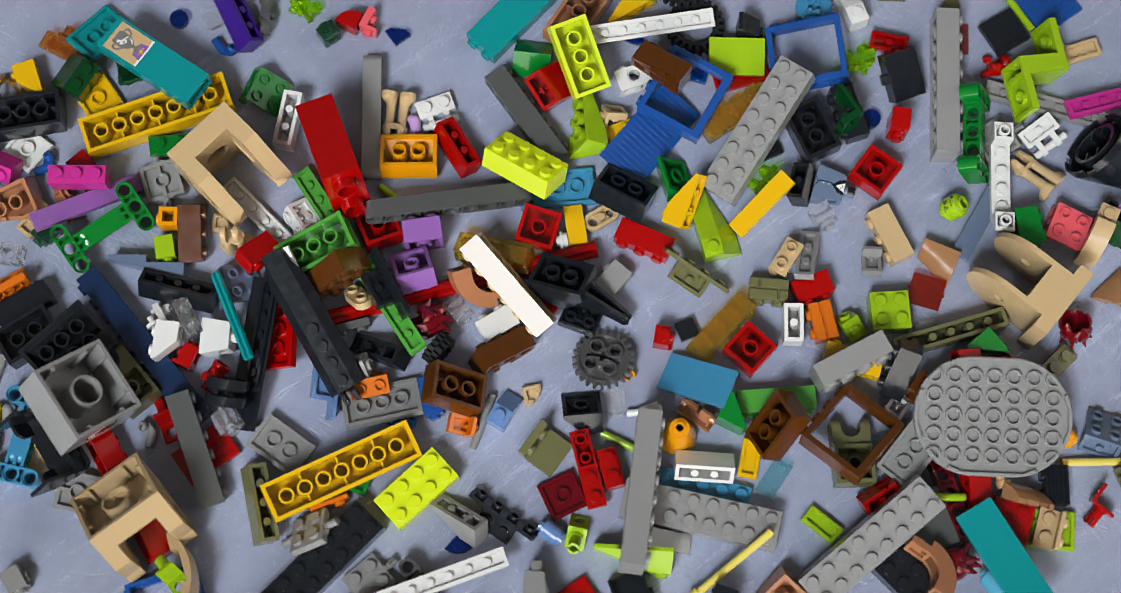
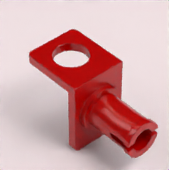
M165 398L157 399L154 405L158 413L154 414L153 418L161 429L165 443L170 444L179 439L177 434L174 437L167 436L168 431L175 427Z
M1102 483L1088 500L1093 504L1094 508L1083 521L1091 528H1094L1103 515H1107L1110 518L1115 516L1096 501L1108 486L1106 483Z

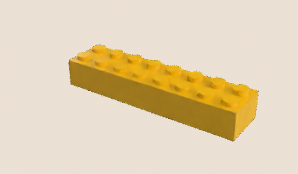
M223 72L210 75L213 82L191 110H188L164 93L158 92L78 119L88 154L93 160L146 143L149 136L170 135L197 126L222 102H225L236 113L237 111Z
M404 420L262 484L260 489L275 523H278L416 460L422 456V453L407 421Z

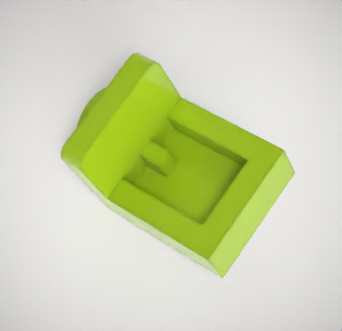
M845 311L835 319L836 324L841 327L850 343H854L867 334L859 316L852 311Z

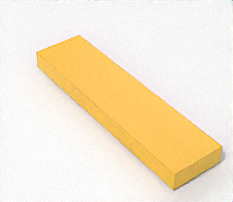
M780 170L728 225L741 238H744L796 183L783 170Z

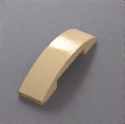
M166 533L170 550L178 558H181L186 581L179 584L181 593H199V573L192 554L184 544L171 534Z

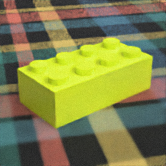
M586 14L547 28L573 100L611 86Z
M505 131L485 147L482 166L544 200L565 182L569 165L508 131Z
M431 447L373 501L402 532L429 508L433 501L444 494L460 478L436 450Z

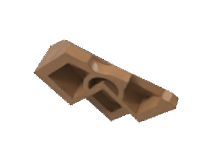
M925 238L917 258L939 280L941 285L946 288L961 252Z
M1121 268L1091 294L1090 298L1105 304L1110 302L1121 306Z
M1004 482L1001 498L1054 510V503L1037 489L1025 484Z

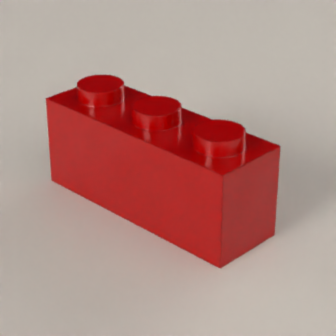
M452 116L438 122L432 134H437L440 148L459 177L463 179L477 173L482 160L454 117Z
M622 217L613 242L619 248L633 250V253L643 257L645 255L650 257V260L657 264H661V262L666 264L669 254L664 252L663 248L670 249V247H673L675 239Z

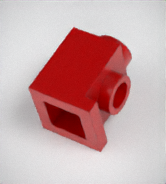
M656 324L652 348L672 350L674 331H671L670 326Z
M188 340L183 346L179 347L177 359L172 358L171 361L175 365L193 372L201 356L199 354V344Z

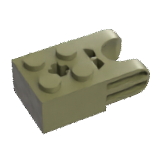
M120 344L115 349L120 358V363L117 367L132 390L136 389L134 393L142 404L130 416L133 420L164 395L125 347Z
M861 419L857 424V434L853 437L847 436L842 432L838 420L829 421L827 425L829 449L849 464L852 463V466L857 469L873 450L869 420ZM875 464L856 486L831 468L833 488L871 487L877 482Z

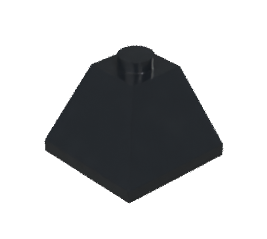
M599 391L561 394L563 419L578 430L588 428L590 434L604 432Z

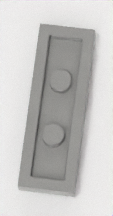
M801 231L799 242L804 245V248L796 259L794 277L795 279L814 280L820 231Z

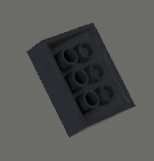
M77 299L18 352L34 370H37L97 339H100L107 351L115 346L118 341Z

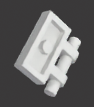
M450 91L414 103L420 121L428 120L429 122L422 125L424 132L431 130L433 132L438 122L452 116L456 122L460 121L458 113L450 115V112L456 111ZM441 115L445 117L437 121L434 120L435 117Z
M1049 112L1017 135L1028 150L1034 146L1038 149V151L1032 154L1036 160L1042 156H1047L1050 150L1056 146L1059 147L1063 144L1062 141L1068 138L1065 132L1059 135L1054 132L1060 126ZM1049 136L1052 140L1043 146L1041 141Z

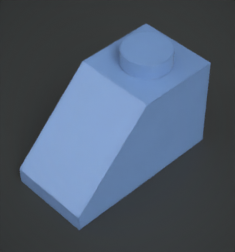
M506 390L487 416V424L504 433L523 399Z

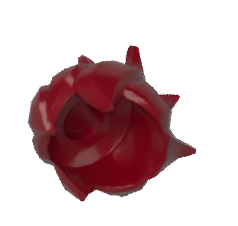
M430 297L426 302L417 307V317L412 318L411 321L418 328L423 339L432 338L442 331L450 334L449 331L451 329L447 323H453L454 320L445 315V310L448 307H442L444 301L431 304Z
M1073 309L1065 311L1058 320L1059 334L1061 335L1059 343L1061 344L1065 339H1068L1071 349H1073L1074 343L1077 344L1078 342L1086 347V340L1092 338L1093 321L1090 314Z
M964 542L961 546L945 548L954 564L957 581L963 579L967 574H977L973 569L974 567H982L977 563V561L981 560L980 558L969 555L971 543L966 544Z

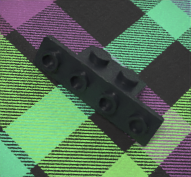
M375 246L372 248L370 258L376 269L363 273L361 280L377 310L394 304L401 319L404 320L410 311L409 303L407 300H404L399 284L395 283L393 272L385 263L384 254Z
M476 487L470 492L469 497L484 507L479 515L488 520V533L505 545L510 542L516 531L530 541H533L538 536L539 531L536 530L535 526L523 521L517 513L509 511L504 507L503 503L491 498L485 490Z

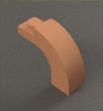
M462 265L447 270L449 281L461 298L479 307L491 308L498 306L497 299L500 300V295L491 289H479L474 283L469 266Z
M914 535L905 543L903 549L922 561L927 567L930 574V585L926 593H954L957 576L949 554L935 540L929 545L925 540Z

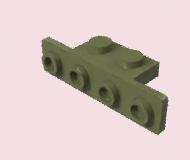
M670 247V249L663 248L664 252L678 260L667 275L668 278L698 298L701 297L709 283L723 292L729 293V290L725 288L727 284L720 279L715 281L710 278L712 275L704 268L701 270L695 268V262L687 257L685 260L679 257L680 252L673 247Z

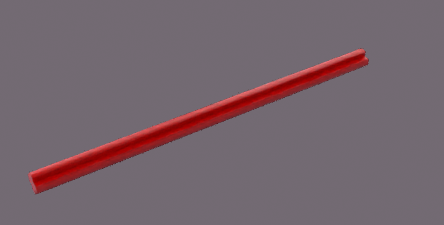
M595 241L549 252L550 254L581 262L599 257ZM541 255L511 262L509 265L520 277L529 276ZM472 272L474 283L478 288L488 286V281L483 276L481 277L476 272ZM449 279L437 281V286L402 296L404 300H407L409 306L426 302L430 297L431 301L456 295L457 293ZM374 303L366 310H356L350 304L327 310L335 325L383 314L380 309H376Z

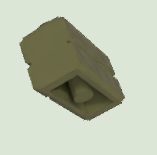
M750 276L748 302H752L754 306H763L764 303L771 304L772 307H782L784 303L788 302L789 279Z

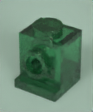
M331 19L322 22L316 29V35L326 49L342 39L339 29Z
M51 227L37 233L34 228L30 232L34 237L32 241L40 248L54 243L50 236ZM60 228L54 230L56 238L58 234L61 236L64 234Z

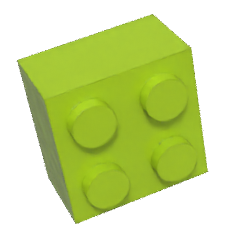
M908 290L869 292L866 297L870 335L880 330L884 334L908 333L911 330L912 322Z

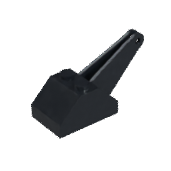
M543 252L527 280L529 288L551 305L568 309L580 304L622 325H628L632 317L628 310L593 281L597 274L596 265Z

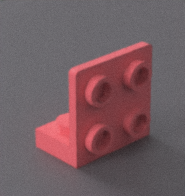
M1058 202L1051 207L1043 225V229L1046 230L1047 234L1045 241L1047 242L1051 239L1079 252L1093 218Z

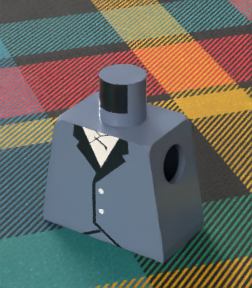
M819 164L809 203L840 205L842 197L854 198L856 188L845 185L847 175Z

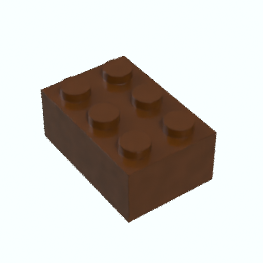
M362 247L332 251L307 272L306 275L309 277L320 299H323L327 296L336 297L340 295L344 288L353 285V281L360 278L371 265Z
M436 359L425 366L421 402L468 417L476 416L484 411L488 375Z
M776 389L745 433L762 459L781 461L812 418L792 391Z

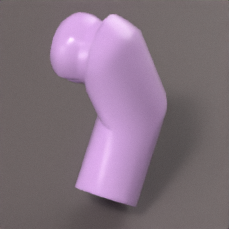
M409 115L407 122H409L410 131L407 134H419L422 130L420 118L417 115Z

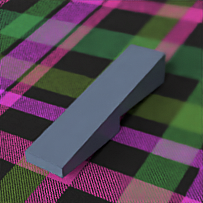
M989 185L952 248L961 252L959 258L966 262L969 260L991 221Z
M108 254V260L112 264L143 271L144 267L187 277L188 267L184 262H150V258L146 254Z

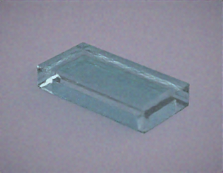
M782 459L781 461H773L755 490L772 500L793 467Z

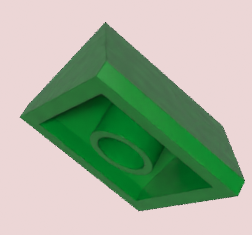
M517 40L513 56L512 72L514 76L527 78L537 70L550 65L553 45Z
M662 156L657 157V173L666 200L669 202L690 180L685 161Z
M990 327L970 342L967 349H980L981 354L1012 355V352Z
M731 391L724 409H721L715 424L740 436L744 434L747 427L735 393Z

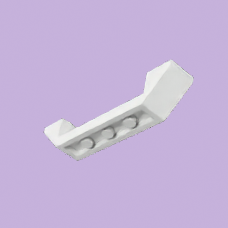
M994 121L989 145L990 220L995 231H1015V212H1011L1010 145L1014 141L1013 123Z

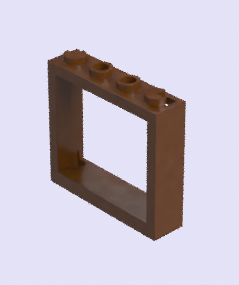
M848 382L844 387L840 386L837 389L833 400H827L821 413L817 412L811 419L812 423L809 427L806 426L800 434L799 444L856 486L902 433L905 423ZM845 396L890 429L857 469L812 436L813 432Z

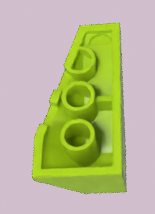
M591 93L572 101V110H575L573 119L570 120V127H573L572 137H568L569 159L598 155L608 144L606 128L594 96Z
M703 189L692 221L704 264L741 255L736 235Z
M593 544V550L620 561L621 545ZM650 546V550H647V552H650V562L648 570L644 569V572L655 575L657 579H666L672 572L674 548Z

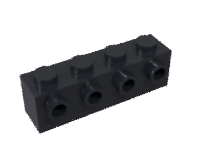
M144 267L138 279V295L140 297L210 314L213 313L219 301L218 293L212 283Z

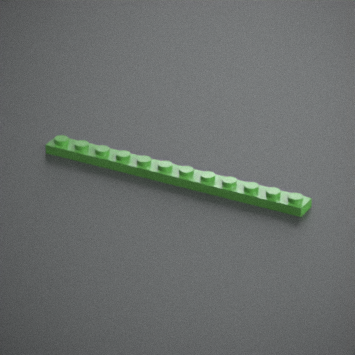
M308 166L292 176L321 220L334 213L327 193ZM363 249V251H364V253H365V255H366V257H367V259H368V261H369V263H370V265H371V267L365 271V273H366V272L375 270L376 267H375V265L373 264V262L371 261V259L369 258V256L367 255V253L365 252V250ZM394 304L380 309L411 356L427 347V343L409 316L402 320Z

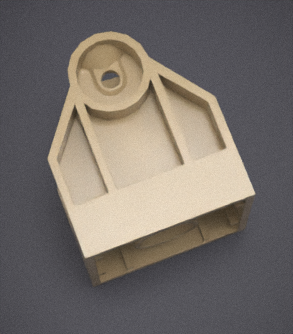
M222 102L166 154L182 178L230 224L239 226L246 219L247 215L244 213L243 208L214 178L217 173L241 153L255 168L278 187L287 182L292 177V174L257 133L225 102Z
M137 452L70 499L89 542L117 573L127 578L131 583L147 572L140 564L141 560L126 542V539L153 519L157 518L168 533L184 545L198 535L190 520Z

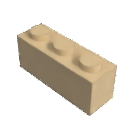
M888 203L866 214L865 225L868 230L872 231L875 244L878 247H882V256L886 263L893 267L914 255L915 252Z

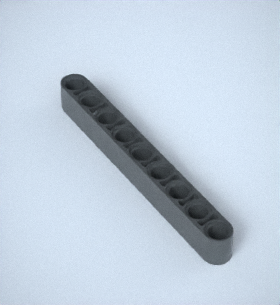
M505 183L372 199L364 202L365 218L368 224L403 221L408 217L424 218L428 214L445 216L525 206V203H534L533 193L515 183Z

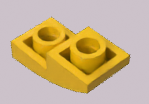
M582 204L564 206L563 212L569 245L588 243Z

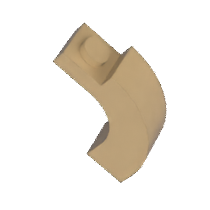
M1105 202L1100 205L1081 250L1076 252L1072 263L1078 266L1082 265L1088 270L1095 266L1113 234L1121 209Z

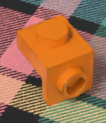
M451 412L449 413L445 432L463 437H472L478 430V417H468Z

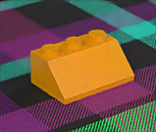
M381 134L379 159L381 178H438L437 134Z

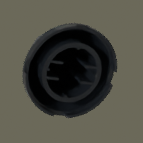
M1111 113L1105 115L1107 120L1101 123L1096 120L1077 137L1067 153L1070 160L1069 163L1065 162V169L1074 178L1121 189V114Z

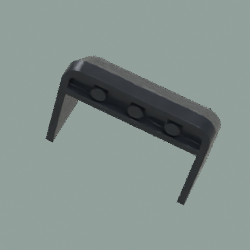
M30 408L10 413L0 423V431L11 428L18 438H31L49 469L42 474V484L30 494L31 497L59 488L84 473L90 467V461L82 446L61 456Z

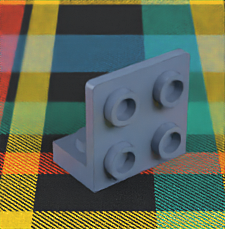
M241 265L219 267L215 272H221L233 304L249 302L253 276L259 277V273L254 271L249 275ZM218 298L220 309L222 310L223 306L221 304L220 298Z
M1089 407L1086 413L1085 431L1077 444V449L1103 458H1117L1121 452V417Z

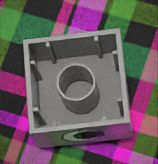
M100 339L33 371L18 388L61 456L122 424L142 406Z

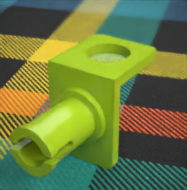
M571 514L564 547L567 548L570 554H577L579 551L584 550L590 517ZM575 520H582L584 524H578Z
M165 555L157 557L155 564L160 569L156 572L157 577L169 587L172 593H181V591H176V586L179 582L186 581L184 572L172 561H168Z

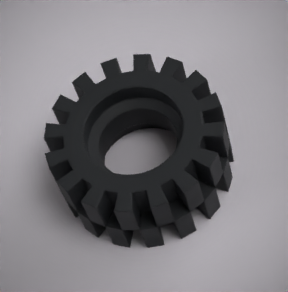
M442 331L427 345L421 358L428 364L436 359L444 361V358L452 351L456 342L446 332Z

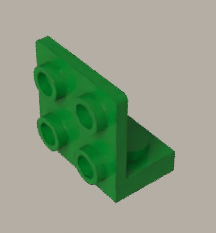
M262 66L254 68L238 101L243 104L252 103L270 115L277 117L284 89L291 90L293 85Z

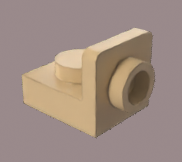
M601 104L599 112L606 129L609 120L614 122L627 120L628 113L623 106Z

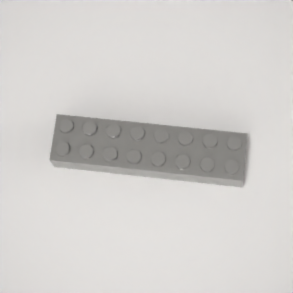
M937 7L930 20V162L953 163L955 158L959 156V152L963 149V140L960 139V133L963 131V122L960 121L963 104H960L959 95L960 79H962L963 69L960 68L963 52L960 50L962 33H959V26H962V15H959V8Z
M780 56L706 172L705 176H708L704 189L735 207L816 78L812 72L786 57Z
M640 407L638 410L618 570L620 573L643 575L644 569L648 570L650 552H647V550H650L653 533L649 532V530L652 531L655 513H651V511H654L657 494L654 492L657 491L659 474L656 473L659 472L661 455L658 454H661L663 446V430L666 420L665 417H662L663 410Z
M915 474L797 576V581L808 593H847L941 512L946 505L925 481Z
M627 477L618 519L622 520L625 519L629 477ZM658 484L657 491L654 492L657 494L656 506L654 511H651V513H655L653 527L691 534L742 547L750 545L770 528L774 535L756 550L769 553L775 551L783 512Z

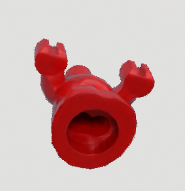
M1006 54L1001 55L996 61H992L988 55L983 56L982 61L986 63V69L980 72V76L982 79L988 76H1001V70L1011 63V59Z
M215 358L210 368L200 376L201 379L205 380L201 388L205 391L209 389L206 386L208 375H225L231 369L225 363Z

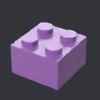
M428 214L424 218L408 217L401 221L404 244L407 251L422 246H427V250L445 248L440 215Z
M427 246L389 256L396 282L401 288L402 295L438 285Z

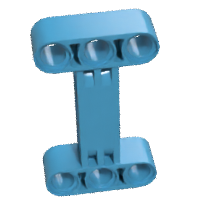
M12 385L6 391V398L15 405L21 406L20 411L30 408L22 395L14 400V394L19 391L18 388L20 386ZM13 432L4 463L0 462V482L29 489H36L42 484V475L28 468L35 447L31 438L20 439ZM16 470L17 475L14 479L11 480L10 474L12 471ZM35 475L36 480L29 484V477Z

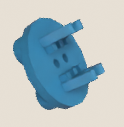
M797 0L795 4L797 18L801 21L806 20L810 16L820 17L832 12L831 0Z

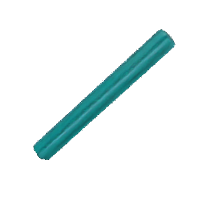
M215 272L211 274V278L242 357L245 361L254 358V355L221 272Z

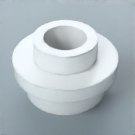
M559 231V235H556V244L561 246V249L568 247L567 232L562 233V231Z

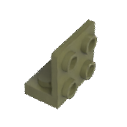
M541 420L518 450V453L536 468L551 477L572 449V445L548 428V424Z

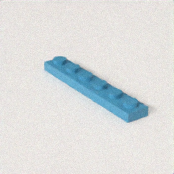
M660 466L659 472L656 473L659 474L658 484L745 504H749L753 488L736 483L674 480L673 469Z

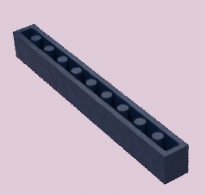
M95 266L76 279L80 284L77 287L84 296L88 294L91 298L89 303L95 310L100 309L103 313L100 317L107 325L109 323L112 324L114 327L112 332L118 339L121 337L126 342L123 344L130 354L134 352L137 355V358H135L136 362L142 368L145 366L149 370L146 374L153 382L157 380L161 385L159 390L164 396L189 389V392H194L197 403H194L195 410H200L203 419L200 425L214 415V412L207 404L203 403L202 397L168 355L159 362L150 358L148 351L149 345L153 343L152 335Z

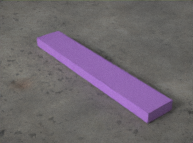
M137 173L112 182L110 190H90L29 213V218L36 233L119 202L120 199L116 195L115 188L120 182L129 183L137 194L144 192V187ZM121 186L119 188V194L122 196H126L130 192L128 186Z

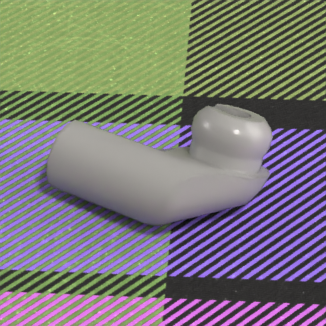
M9 402L2 406V421L15 411L16 406L14 403Z
M149 421L139 422L138 429L146 436L144 447L154 449L157 438L156 428Z

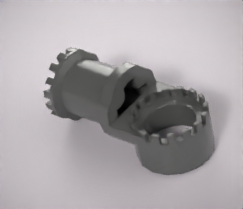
M259 0L261 14L257 25L261 34L269 35L271 30L269 28L271 26L269 25L271 24L270 21L276 19V14L274 13L276 0Z

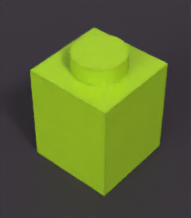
M173 234L153 237L158 262L178 261L177 243Z

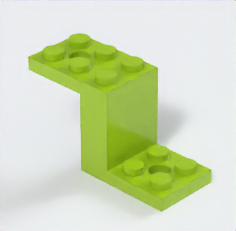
M1055 17L1048 18L1030 33L1035 50L1034 55L1018 56L1001 70L1015 123L1024 121L1040 109V101L1036 94L1035 85L1051 84L1070 69Z

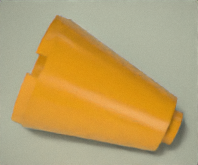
M679 416L670 417L665 420L662 449L669 454H674L675 450L690 451L696 442V430L693 424Z

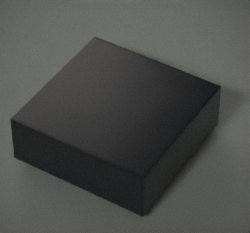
M692 317L674 324L681 343L699 336Z

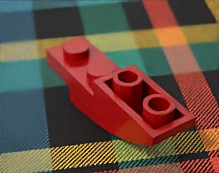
M585 428L569 432L588 511L605 507L607 502L589 430Z

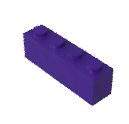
M213 0L238 53H252L264 41V38L246 0Z

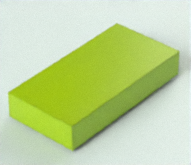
M813 504L800 519L802 523L830 545L834 543L844 530Z

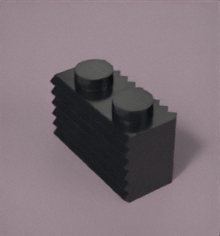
M794 162L790 178L796 184L787 192L786 196L792 206L808 207L816 172L810 163Z
M1050 465L1039 471L1038 481L1041 482L1042 486L1039 491L1046 495L1055 506L1070 505L1068 465Z

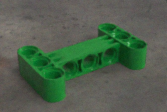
M980 82L960 83L959 95L964 104L963 155L958 156L957 159L958 171L968 184L988 183L989 171L984 163L985 112L990 111V98ZM978 113L977 117L971 118L972 114ZM973 131H978L975 136H970ZM977 149L975 154H970L971 150Z
M120 182L115 188L116 195L122 204L74 235H71L68 229L61 224L51 227V238L77 273H85L90 268V262L84 251L130 221L134 220L143 231H149L154 227L155 220L129 183ZM121 186H128L130 192L128 195L122 196L119 194V188ZM134 201L139 202L141 205L140 210L137 212H133L129 208L130 204ZM144 217H148L152 221L151 226L148 228H144L140 224L141 219ZM56 228L64 229L65 234L62 238L54 236ZM69 243L74 244L76 247L73 254L65 252V246ZM80 259L85 260L87 263L84 270L76 268V262Z

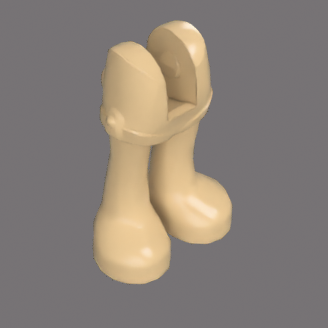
M382 90L381 97L386 102L387 107L385 122L381 128L383 134H391L392 129L398 130L397 134L407 133V116L410 106L416 101L417 95L415 93H400L398 122L394 123L399 94L394 90Z
M1021 150L1015 153L1017 160L1010 159V168L1015 172V175L1021 176L1034 184L1039 189V199L1042 202L1046 201L1066 176L1062 172H1055L1043 166L1033 156ZM1032 168L1033 170L1041 174L1043 177H1045L1049 182L1040 178L1029 169Z
M236 225L233 227L221 226L218 233L220 248L230 256L235 255L237 248L254 238L251 234L244 233Z

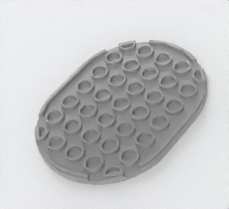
M968 356L945 362L925 378L916 394L913 405L914 430L926 454L946 470L969 476L1017 478L1036 474L1049 467L1059 457L1069 441L1073 423L1071 403L1061 382L1039 364L1018 358Z

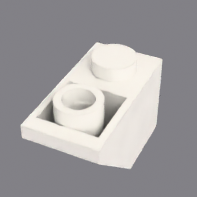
M156 319V325L152 327L153 343L149 345L148 351L151 359L159 362L181 345L183 325L180 322Z

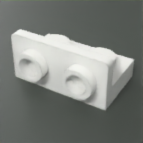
M306 197L288 204L283 212V218L292 228L294 235L321 221Z

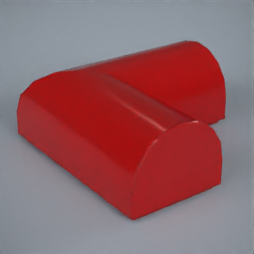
M872 30L868 49L889 53L907 47L909 37Z

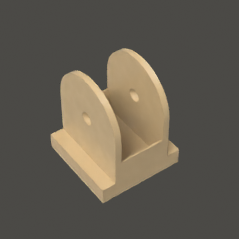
M1003 232L999 233L994 239V247L997 253L1013 270L1032 283L1033 286L1025 295L999 275L979 267L971 268L966 274V280L975 294L992 309L1004 307L1008 321L1023 332L1016 342L1029 351L1048 334L1094 274L1082 265L1071 273L1031 242L1015 234Z

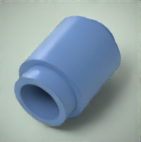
M549 518L547 521L543 519L537 527V530H539L537 535L552 545L559 546L567 534L563 531L564 528Z

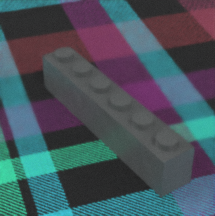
M501 65L486 75L485 84L528 142L561 161L568 158V146L563 140L560 142L557 138L558 134L554 127L548 126L545 115L541 111L538 112L536 110L535 102L531 97L528 98L525 95V89L522 84H517L513 79L515 78L513 72L509 68L506 69L504 65Z
M189 389L165 396L201 508L205 509L225 502V497L228 494L225 485H220L218 478L222 476L219 467H214L212 460L215 459L212 448L208 449L206 441L209 440L206 429L202 430L200 422H203L200 410H195L194 403H197L194 392H189Z

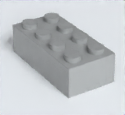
M880 330L812 365L808 374L819 393L823 391L828 393L834 390L840 382L846 384L853 380L857 373L861 376L870 371L873 365L876 364L878 367L886 363L893 352V348L884 332Z

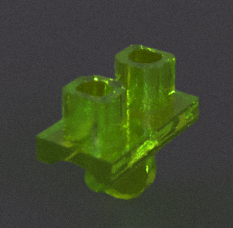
M290 0L292 6L289 8V12L291 14H298L299 17L304 16L308 24L313 22L315 16L322 11V6L319 2L311 4L309 0Z
M862 44L857 47L858 54L852 55L851 51L847 50L849 72L854 71V73L860 71L862 75L868 74L867 68L872 67V63L875 62V49H870L866 44Z
M774 164L771 167L763 165L758 172L759 176L763 177L762 180L752 179L748 185L749 189L757 195L778 173V166Z

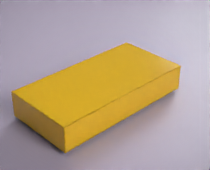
M743 438L737 477L756 480L760 454L749 438Z

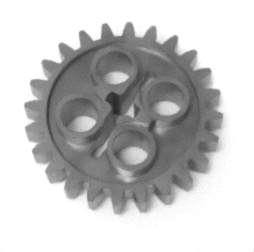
M605 329L602 334H599L597 330L594 338L589 337L586 339L582 337L583 344L576 343L578 349H573L575 356H572V362H574L572 366L573 369H576L575 375L579 376L580 382L586 379V386L592 383L593 389L600 385V389L603 390L604 386L607 385L608 389L611 390V384L618 387L619 380L625 383L624 376L630 377L629 371L633 370L632 364L635 363L633 358L634 351L631 350V344H626V338L621 340L620 333L614 336L613 330L609 334H606ZM594 347H601L598 351L593 350ZM613 352H619V353H620V354L617 355V356L611 355V353H613ZM588 364H595L593 368L587 367ZM607 369L614 370L612 373L605 372Z

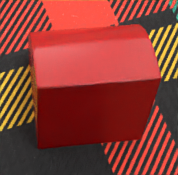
M348 10L339 14L335 22L338 28L357 36L360 31L359 23L364 15L359 11Z

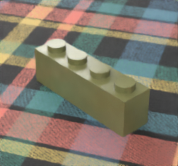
M267 463L247 464L240 471L253 545L272 544L280 540L278 524L275 523L260 489V485L270 481Z

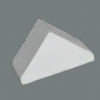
M904 397L901 402L890 399L884 409L901 420L911 403Z

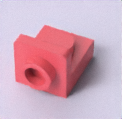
M371 6L368 7L361 19L359 28L364 36L377 38V29L373 27L378 17L376 9Z

